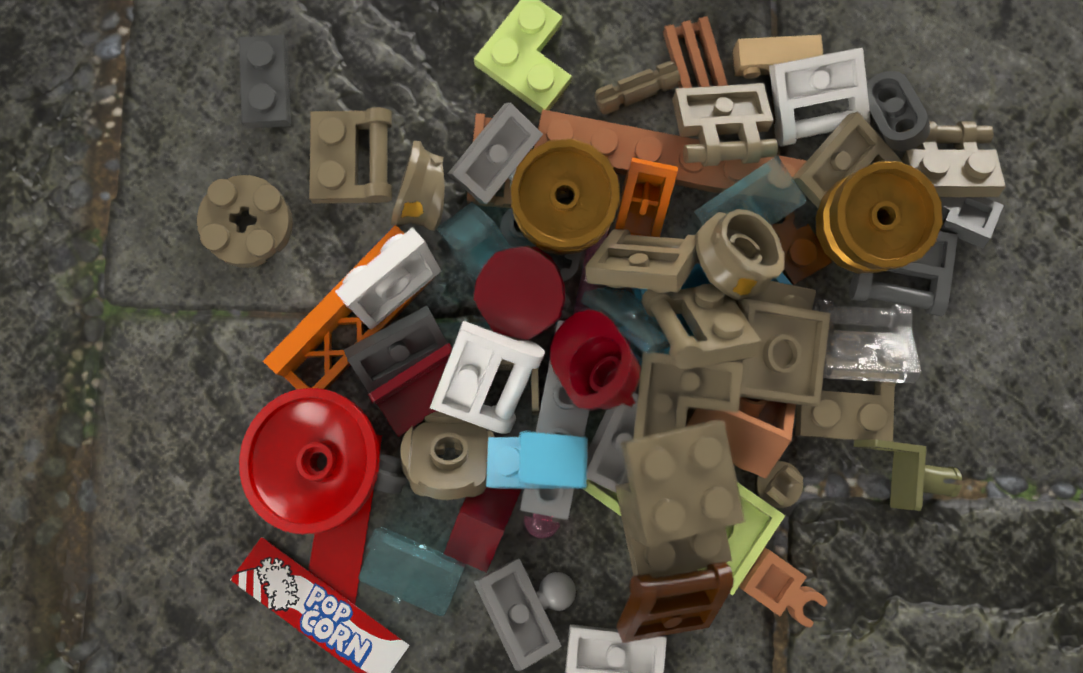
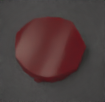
M513 247L495 252L485 263L476 280L473 299L493 332L511 338L530 340L547 330L561 318L566 299L565 285L558 265L550 255L537 247Z

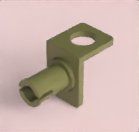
M876 439L854 440L853 447L894 452L890 495L891 508L920 511L922 509L923 493L956 497L961 490L962 485L944 483V480L948 479L962 480V475L958 468L925 465L926 446Z

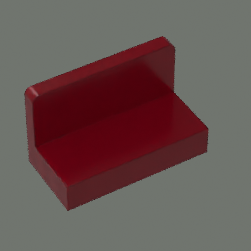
M450 343L368 394L371 401L379 406L397 437L405 435L412 426L414 429L425 422V416L437 412L431 409L430 406L452 351Z

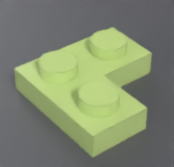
M520 0L475 56V66L538 112L542 113V109L550 110L570 85L572 76L540 52L562 25L563 17L540 0Z

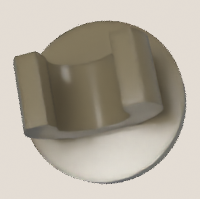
M777 461L766 479L758 475L756 476V492L762 500L772 507H789L796 503L802 494L803 476L792 464Z

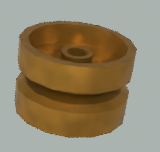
M574 139L550 140L532 149L517 166L510 187L514 218L523 236L537 248L556 255L580 253L595 245L610 228L620 201L618 177L609 159L594 146ZM567 191V196L574 195V200L567 205L560 204L557 201V192Z
M898 161L876 162L836 182L822 197L816 213L817 237L825 254L839 267L855 273H879L903 267L921 259L935 244L942 226V202L933 183L917 168Z

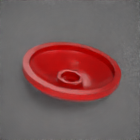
M302 388L284 393L261 409L245 433L239 457V473L242 488L256 513L266 522L280 530L295 534H316L332 530L350 520L368 500L379 471L378 440L368 417L354 402L345 396L320 388ZM321 454H325L327 457V465L323 470H319L317 467V459Z

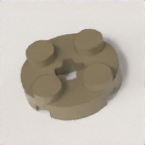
M238 175L214 181L209 186L197 214V228L202 245L223 262L236 267L251 268L266 263V259L272 257L277 251L280 253L292 233V212L282 194L268 181L256 176ZM249 211V215L256 218L255 225H248L246 231L240 233L239 226L234 223L235 219L242 212Z
M437 411L425 416V423L417 426L414 431L412 426L405 433L400 449L402 469L415 494L440 500H454L464 497H476L485 491L488 438L495 437L491 430L488 429L487 431L483 427ZM446 448H455V454L460 456L454 460H443L437 455H443Z

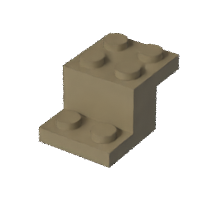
M713 420L621 442L629 482L616 485L615 488L633 575L649 573L654 578L706 568L711 563L732 561L725 527L743 523L745 520L724 421Z

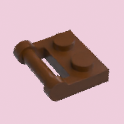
M726 562L709 564L705 570L653 578L649 573L633 575L630 580L631 595L616 625L622 643L709 628L733 588L734 579L730 566Z

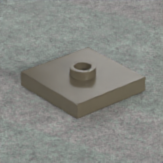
M749 299L738 300V307L761 340L758 357L735 361L744 363L740 397L820 407L831 313Z

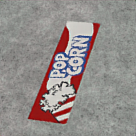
M263 537L259 539L230 579L355 673H391L410 646Z

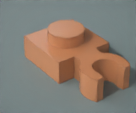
M767 548L763 549L739 586L744 592L779 616L782 615L787 607L791 617L805 627H812L814 622L804 615V605L811 600L824 607L828 603L826 598L813 588L808 586L801 587L807 576Z

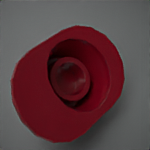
M590 309L576 312L566 319L556 331L551 343L550 362L554 373L571 401L578 408L586 410L596 408L612 409L622 404L632 407L636 403L633 394L640 382L641 369L638 359L613 321L604 313Z

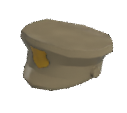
M413 141L393 209L391 226L396 225L400 227L412 223L435 231L441 223L444 207L443 157L425 150L421 141Z
M736 209L728 214L718 212L695 235L696 253L707 278L720 291L734 300L748 299L764 293L771 280L778 278L784 270L785 252L782 250L778 235L762 216L749 210Z

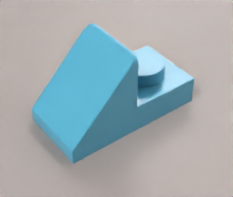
M521 432L519 437L488 438L486 487L493 489H587L588 438L536 432Z

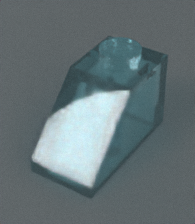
M473 202L469 203L436 229L474 283H476L482 267L495 252L511 248L496 223Z

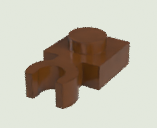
M783 201L776 207L778 214L781 216V224H773L765 212L760 216L772 226L778 235L782 250L785 252V263L782 273L792 285H795L826 267L832 261L825 254L809 224L798 230L793 224L795 218L794 211L787 202Z

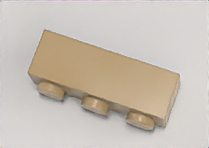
M821 35L738 39L733 48L735 76L752 79L760 75H770V65L823 55Z

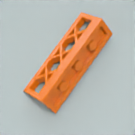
M395 225L353 269L361 265H368L381 254L383 245L390 238L397 234L404 235L405 233ZM343 278L263 362L275 374L288 380L296 389L310 387L294 371L307 358L324 357V376L312 388L327 390L351 365L347 360L344 350H332V332L339 325L357 324L356 343L386 328L432 280L372 330L368 329L364 333V323L357 315L356 317H347L352 310L335 292L343 285ZM324 341V351H315ZM332 357H341L332 367Z

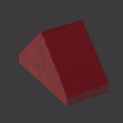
M486 487L482 494L476 497H466L443 554L487 573L522 489H493Z

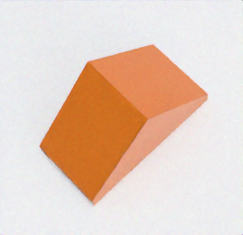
M632 157L625 176L615 229L629 230L631 235L660 237L677 177L678 167Z

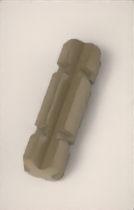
M668 61L656 66L655 71L647 69L617 81L618 85L615 87L612 84L601 87L595 91V101L598 109L602 114H608L618 110L620 104L626 107L658 94L657 90L659 89L664 92L677 87L680 81L679 71L674 62Z

